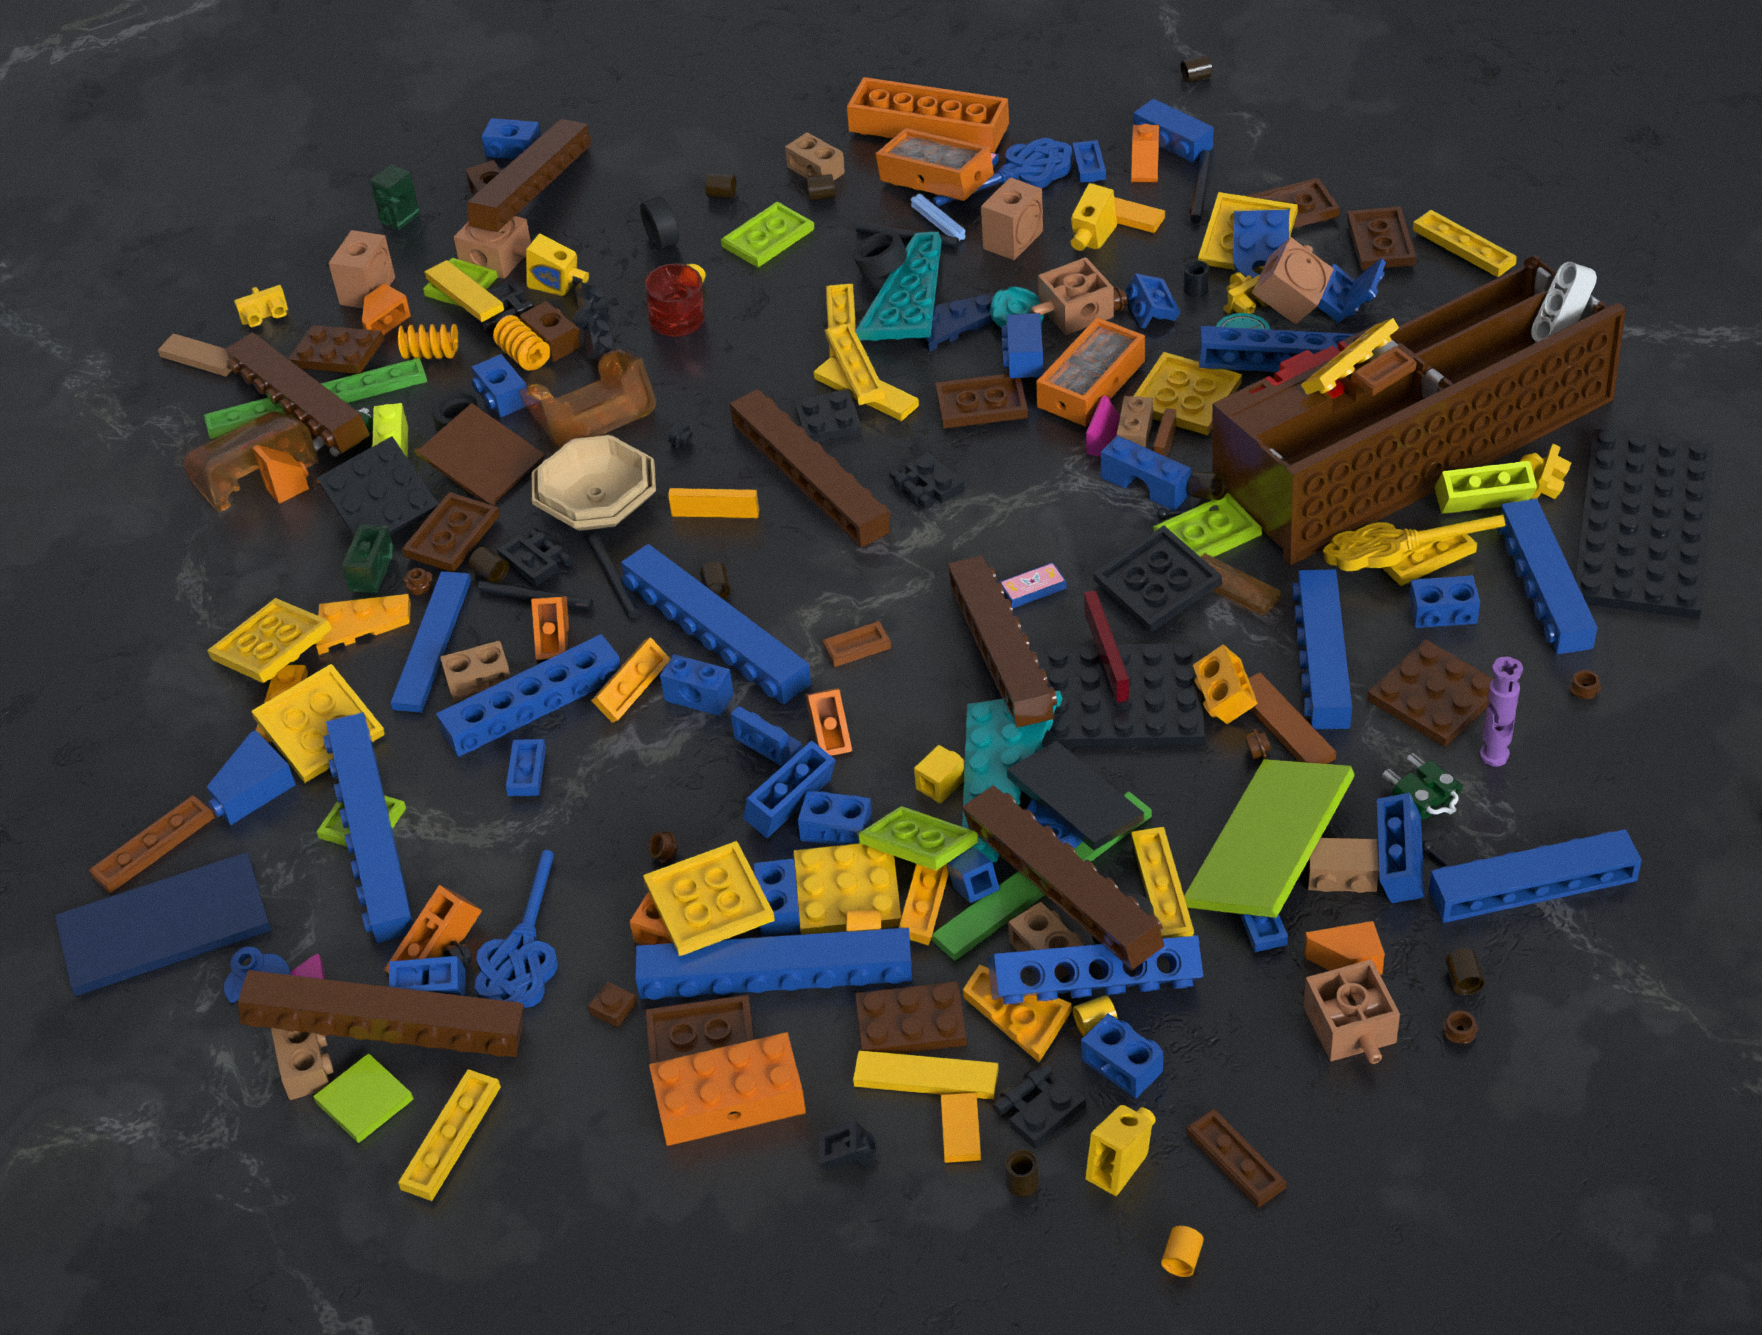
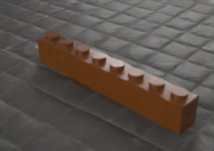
M565 119L557 121L467 202L469 226L498 232L589 148L591 136L588 134V124Z
M253 332L225 349L229 357L227 364L234 374L237 375L239 373L248 385L252 383L261 395L265 393L274 405L279 404L287 415L292 414L301 426L306 425L315 437L319 435L328 447L333 446L340 453H343L370 436L358 411Z
M756 389L730 403L732 424L857 545L862 548L890 533L889 519L891 515L886 505L880 504L872 496L868 488H863L856 481L852 473L846 472L833 456L830 457L823 450L822 446L817 441L814 442L801 426L798 427L785 411L782 412L770 397H766L759 389Z
M983 555L948 563L950 588L1016 728L1054 719L1053 706L1057 705L1054 688L1052 686L1048 687L1044 668L1039 669L1035 650L1030 651L1028 636L1026 633H1021L1019 618L1017 615L1013 616L1011 602L1009 599H1005L1001 582L996 583L993 566L987 565Z
M992 785L962 806L970 830L978 832V837L1131 970L1165 946L1161 934L1163 926L1153 913L1147 914L1144 912L1134 897L1131 895L1125 896L1119 891L1116 883L1110 877L1104 878L1101 876L1091 861L1088 859L1082 860L1068 842L1063 844L1057 839L1049 826L1045 825L1043 827L1039 824L1032 812L1028 809L1023 810L1008 792L1004 794Z
M252 970L247 972L238 1000L239 1019L242 1025L284 1029L291 1032L317 1033L324 1036L350 1037L358 1040L384 1041L392 1044H409L426 1048L458 1050L460 1052L484 1053L499 1057H517L524 1025V1003Z

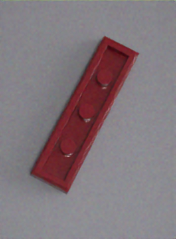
M1095 590L1084 592V614L1117 702L1127 701L1129 698V677L1097 592Z

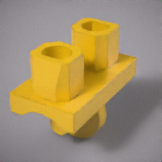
M1239 272L1231 275L1230 285L1226 288L1228 304L1223 308L1227 314L1234 311L1252 314L1256 307V304L1253 302L1254 300H1257L1264 307L1268 306V304L1252 293L1260 275L1254 278L1250 275L1245 277Z
M281 285L260 292L257 287L251 288V295L234 300L242 325L248 324L251 328L260 325L263 318L269 316L277 319L284 317L287 314L286 310H288Z
M1555 444L1550 446L1548 455L1545 458H1541L1537 453L1524 455L1520 462L1530 461L1537 485V489L1531 497L1532 499H1537L1542 493L1555 500L1564 487L1565 482L1562 480L1569 471L1571 462L1558 456L1561 447Z

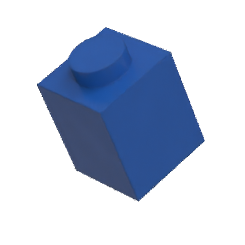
M975 847L963 852L947 863L953 889L969 903H973L1000 890L992 861Z

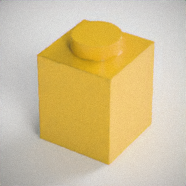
M938 745L914 768L916 789L941 804L964 782V759L956 752L949 751Z

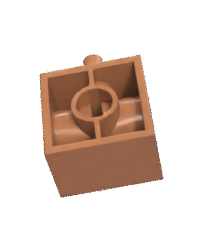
M1010 177L981 206L983 249L1015 260L1043 232L1041 188Z
M514 216L498 232L472 227L467 222L454 236L459 260L496 270L498 278L505 279L524 257L526 258V249L531 244L527 220Z
M351 230L329 261L340 305L363 308L366 295L384 283L390 286L395 279L385 235Z
M1290 237L1268 257L1252 293L1296 325L1318 306L1334 268L1313 254L1311 246H1302Z
M1086 257L1038 275V293L1041 304L1031 307V314L1040 313V316L1047 314L1065 335L1087 328L1096 317L1103 320L1114 317V287Z
M1372 959L1306 977L1303 1007L1330 1062L1363 1052L1369 1063L1376 1064L1380 1062L1382 1055L1378 1048L1397 1042L1400 1013Z

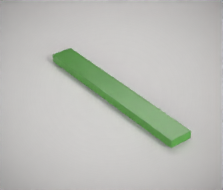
M420 358L321 384L344 402L349 403L427 382ZM269 398L204 415L210 439L294 417L292 414L287 415L279 404L274 405Z
M1127 792L1124 796L1144 812V821L1094 851L1084 842L1074 848V850L1082 860H1094L1152 817V809L1132 793ZM1017 872L999 885L1000 890L981 898L932 934V941L951 959L956 961L1045 896V894L1021 873Z

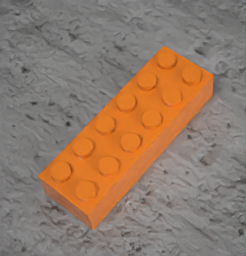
M863 77L847 105L849 132L894 138L907 128L990 147L992 153H995L1009 125L1008 98Z

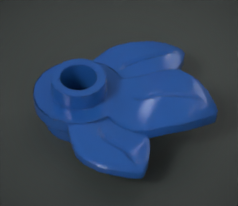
M243 947L232 956L230 963L232 971L225 980L224 992L229 1002L233 1004L239 1000L248 970L291 975L290 968L283 958L277 954H262L255 947ZM252 958L249 965L242 966L244 960Z

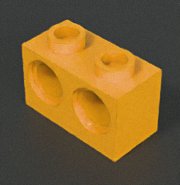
M1221 645L1193 664L1197 675L1195 683L1204 694L1206 699L1203 702L1204 707L1212 717L1217 716L1223 722L1229 724L1258 704L1241 659L1225 645Z

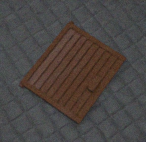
M472 403L420 449L416 448L414 450L417 456L483 503L496 506V502L545 458L543 452Z

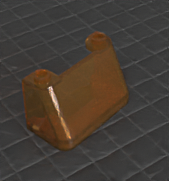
M621 349L609 352L602 356L598 364L601 380L554 399V396L551 395L545 386L539 384L528 386L519 391L525 406L553 443L562 448L572 439L600 436L642 418L653 411L656 405V398L641 357Z
M272 411L192 450L184 460V467L188 478L219 513L231 507L228 501L230 493L233 490L235 492L240 490L237 479L259 468L252 447L260 445L290 453L295 460L302 461L306 468L318 463L310 430L301 420L279 411Z

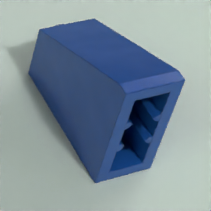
M254 730L208 784L207 790L211 797L208 805L216 817L223 816L232 825L295 786L290 767L269 743Z

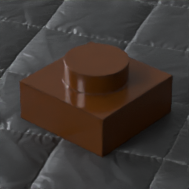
M607 982L588 1005L590 1015L619 1027L637 1004L635 994Z

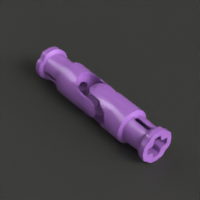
M1508 656L1496 659L1492 666L1494 679L1490 682L1489 704L1486 709L1482 734L1485 743L1479 754L1485 764L1494 767L1504 765L1509 758L1510 752L1507 746L1512 741L1515 711L1520 692L1518 679L1523 673L1522 663Z

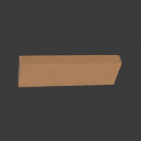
M173 333L158 349L159 356L225 377L232 371L227 364L229 357L225 348Z

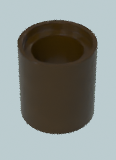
M1207 55L1186 59L1180 63L1181 74L1186 83L1212 76V65Z
M714 173L707 175L705 185L707 197L731 199L735 197L737 187L735 175Z
M832 174L806 177L809 201L835 197Z
M1196 471L1191 474L1188 480V492L1194 498L1221 500L1226 495L1228 489L1227 479L1220 473Z
M486 547L476 549L469 560L470 569L489 582L499 583L505 578L509 570L508 562Z
M716 561L704 564L700 569L701 583L723 600L730 595L731 589L725 565Z
M1462 948L1447 955L1445 963L1454 991L1457 994L1472 995L1483 989L1485 980L1474 950Z
M1027 1149L1014 1150L1005 1159L1006 1186L1011 1194L1018 1197H1027L1038 1189V1159L1033 1152ZM1017 1172H1027L1026 1174L1022 1175L1017 1174Z

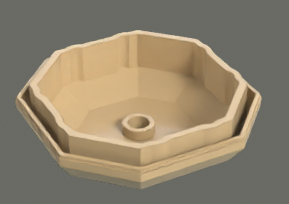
M610 435L572 439L532 471V504L578 531L615 527L656 491L654 459Z

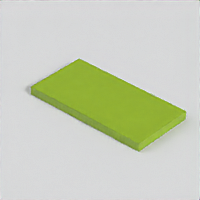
M1264 759L1184 896L1187 908L1277 918L1355 776L1352 767Z

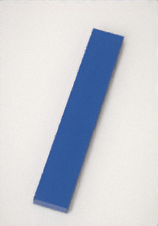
M441 571L391 700L392 710L423 712L441 663L440 657L445 653L471 583L469 573Z

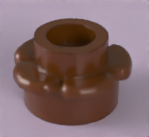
M1113 286L1114 311L1120 313L1127 304V296L1124 290Z
M414 568L404 576L403 582L405 583V588L411 594L423 595L431 589L433 577L430 572H425L424 569Z
M1580 670L1571 678L1569 689L1573 695L1580 699H1591L1595 697V694L1601 692L1602 686L1596 673L1590 670Z
M1253 729L1252 733L1245 735L1247 745L1253 759L1262 756L1265 759L1267 758L1266 751L1271 750L1265 732L1258 733L1256 729Z
M662 831L652 835L649 841V854L652 858L658 859L661 863H666L677 853L678 842L672 832Z
M1454 1011L1444 1020L1442 1029L1446 1032L1445 1036L1449 1041L1468 1044L1475 1039L1478 1025L1470 1013Z

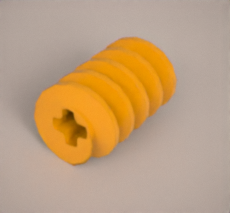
M505 316L497 323L493 333L494 342L523 369L528 371L536 370L547 362L551 352L550 346L520 321L517 316Z
M420 324L418 332H415L413 325H409L407 333L404 332L401 325L398 331V346L401 356L404 359H410L411 356L416 359L421 358L423 355L425 359H431L434 354L437 359H441L444 355L446 358L452 359L458 349V330L456 324H452L450 332H447L445 324H441L439 332L436 331L434 324L430 325L429 332L425 331L423 324Z

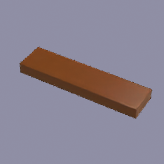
M1261 672L1248 678L1258 703L1250 710L1299 762L1328 764L1336 759V751Z
M192 795L89 869L91 877L111 894L214 819L212 810Z

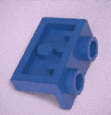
M1135 273L1132 281L1127 285L1125 293L1127 303L1139 327L1146 328L1152 317L1159 320L1168 319L1176 321L1181 312L1164 279Z
M740 706L731 713L734 739L778 765L783 766L802 749L800 741L789 736L781 727L773 726L764 721L758 714L749 712Z

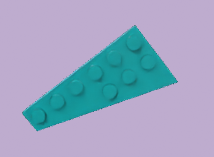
M938 231L914 234L906 247V260L899 268L890 273L855 332L860 341L931 337L942 242Z
M1060 690L1055 691L1057 705L1053 706V714L1056 707H1060L1063 699ZM1003 699L967 704L963 806L992 785L1004 794L1008 792L1019 806L1021 803L1019 797L1022 790L1007 778V769L1043 749L1041 743L1046 731L1051 729L1053 719L1016 728ZM963 812L962 827L969 829ZM978 837V843L969 849L975 847L992 862H997L999 854Z

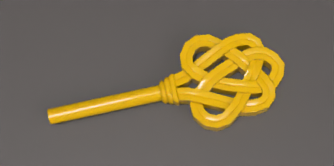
M1503 515L1422 531H1417L1416 529L1408 530L1406 528L1404 530L1395 529L1394 525L1390 523L1377 522L1366 525L1356 531H1346L1334 536L1332 542L1325 546L1323 550L1324 559L1329 565L1338 566L1344 571H1356L1364 567H1390L1401 561L1403 558L1402 553L1408 550L1411 551L1412 548L1418 547L1420 543L1505 527V519Z

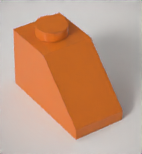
M1133 125L1131 182H1158L1159 125Z
M385 283L364 297L362 315L364 329L382 331L384 336L411 317L406 295Z
M260 445L252 447L265 489L278 504L309 489L306 480L309 474L302 461L297 462L287 452Z
M567 596L531 599L536 660L550 659L567 651L569 633Z
M833 688L805 694L817 745L830 756L851 752L852 746L840 690Z
M1373 921L1305 933L1304 955L1307 960L1331 971L1372 959L1379 974H1383L1385 953Z

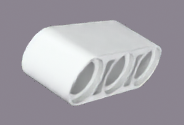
M1566 262L1560 266L1531 329L1532 338L1536 342L1579 321L1596 284V273L1593 269L1573 262Z

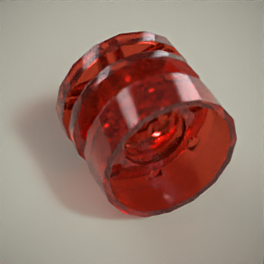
M666 264L651 271L645 283L648 321L651 327L658 333L667 336H684L699 329L705 317L703 283L699 272L691 266L684 264Z

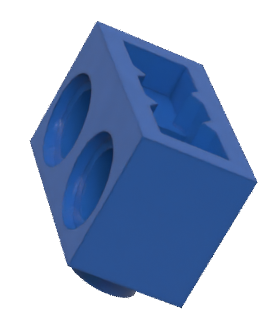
M1473 575L1411 580L1409 605L1415 628L1477 624L1480 599Z
M807 790L798 818L800 840L837 846L860 843L859 833L869 827L873 820L871 798Z
M794 859L754 863L755 877L774 912L775 921L760 926L761 936L801 932Z
M458 956L390 961L389 987L465 996V968Z
M1109 1013L1081 1039V1060L1134 1098H1137L1163 1072L1164 1051L1161 1050L1160 1046L1151 1039H1145L1136 1033L1127 1022L1118 1020Z

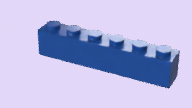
M1531 499L1502 504L1500 515L1504 516L1505 527L1497 528V532L1499 535H1503L1507 554L1512 556L1515 561L1516 574L1518 577H1522L1525 583L1526 596L1528 599H1532L1534 603L1535 616L1544 625L1546 641L1552 643L1557 655L1593 649L1597 625L1538 500Z
M1336 569L1299 570L1298 583L1292 584L1293 601H1298L1299 605H1295L1294 609L1295 624H1301V628H1297V646H1303V650L1299 651V667L1306 671V674L1301 676L1302 693H1308V697H1304V716H1310L1311 726L1314 729H1350L1352 701Z
M1626 829L1615 832L1608 831L1587 838H1575L1563 843L1549 846L1542 845L1535 849L1516 853L1509 852L1498 857L1484 860L1476 859L1470 863L1444 866L1437 870H1432L1429 894L1442 923L1635 882L1638 880L1642 859Z

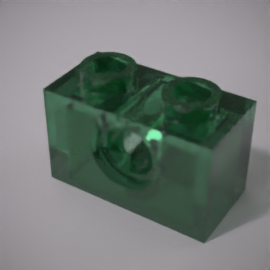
M391 164L370 180L380 222L400 230L420 214L409 171Z
M359 524L342 564L349 591L378 593L394 554L388 526Z

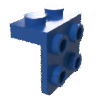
M1382 258L1379 259L1355 280L1336 264H1332L1331 267L1334 268V271L1318 304L1319 309L1338 323L1347 316L1352 317L1362 303H1369L1378 293L1376 287L1384 277L1385 272H1383L1386 261Z

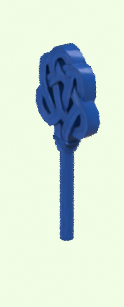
M1050 138L1038 139L1030 142L1028 145H1013L1006 150V165L1004 164L997 173L975 192L999 183L1004 184L1010 177L1042 189L1048 186L1051 180H1056L1069 174L1073 159L1072 148L1065 142L1054 141ZM943 195L933 197V203L937 207L956 200L955 198Z
M543 850L541 852L522 922L512 930L511 935L506 940L493 939L484 943L477 951L476 961L480 973L475 979L474 989L478 998L524 1003V1008L533 1007L541 1002L545 994V983L555 975L559 966L555 949L545 942L537 941L536 929L534 927L554 858V853L550 850ZM539 958L545 960L542 965H540ZM528 963L531 970L530 973H527L525 968Z

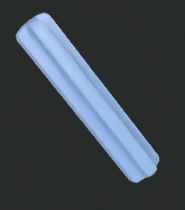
M917 194L911 198V206L946 235L959 238V241L965 239L966 230L922 194Z

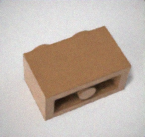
M1320 838L1307 862L1308 890L1323 892H1377L1379 876L1377 839Z

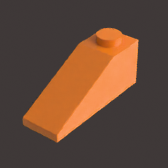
M439 885L390 961L443 957V948L450 946L454 940L460 943L466 937L482 910L460 894ZM389 963L387 964V966H386L385 969H384V971H386L388 974H389Z

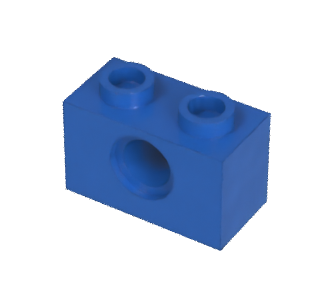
M491 118L481 136L485 156L516 159L541 137L539 122Z
M502 354L472 366L474 378L471 379V383L475 392L483 395L487 407L490 410L494 409L500 418L530 405L526 383Z
M673 654L660 675L665 701L721 716L734 695L730 669Z

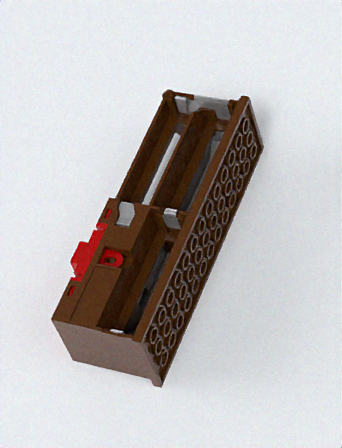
M1531 256L1524 260V266L1398 326L1399 329L1390 335L1392 340L1378 349L1374 348L1372 350V357L1362 363L1353 365L1355 370L1395 346L1417 362L1416 370L1374 396L1369 395L1351 381L1352 373L1344 378L1336 379L1337 385L1323 394L1316 391L1307 395L1301 386L1303 382L1370 329L1367 328L1337 343V349L1332 345L1316 354L1306 350L1280 363L1279 372L1274 374V379L1268 376L1213 403L1212 473H1220L1226 477L1228 483L1226 494L1229 493L1262 527V531L1283 548V560L1291 566L1324 549L1337 534L1346 531H1356L1366 525L1373 524L1434 493V487L1443 471L1486 466L1613 401L1626 308L1620 303L1608 306L1603 301H1599L1590 295L1577 323L1536 342L1532 338L1531 329L1557 271L1542 262L1539 256Z

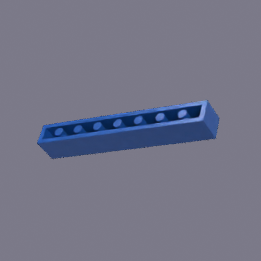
M647 544L621 562L623 570L622 580L629 590H635L649 605H654L661 610L667 619L674 620L688 635H693L699 639L706 649L713 650L720 655L727 665H733L748 681H754L769 697H774L782 704H785L811 685L808 662L650 544Z
M364 712L327 721L329 734L324 735L323 738L327 753H333L334 759L328 760L332 777L339 778V783L334 784L338 803L344 802L345 806L339 812L343 827H349L351 833L345 835L349 854L355 853L356 859L350 862L355 880L361 879L362 883L361 886L356 887L360 905L367 906L368 912L362 913L366 932L373 931L377 944L404 937L413 926L414 921Z
M909 928L722 940L680 957L673 943L640 945L636 947L635 976L639 998L657 1000L666 997H694L696 995L711 994L728 995L741 992L761 993L772 990L794 991L802 988H831L833 986L848 985L864 986L878 983L898 984L913 981Z

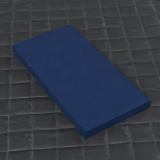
M248 852L55 915L70 985L75 996L271 931Z

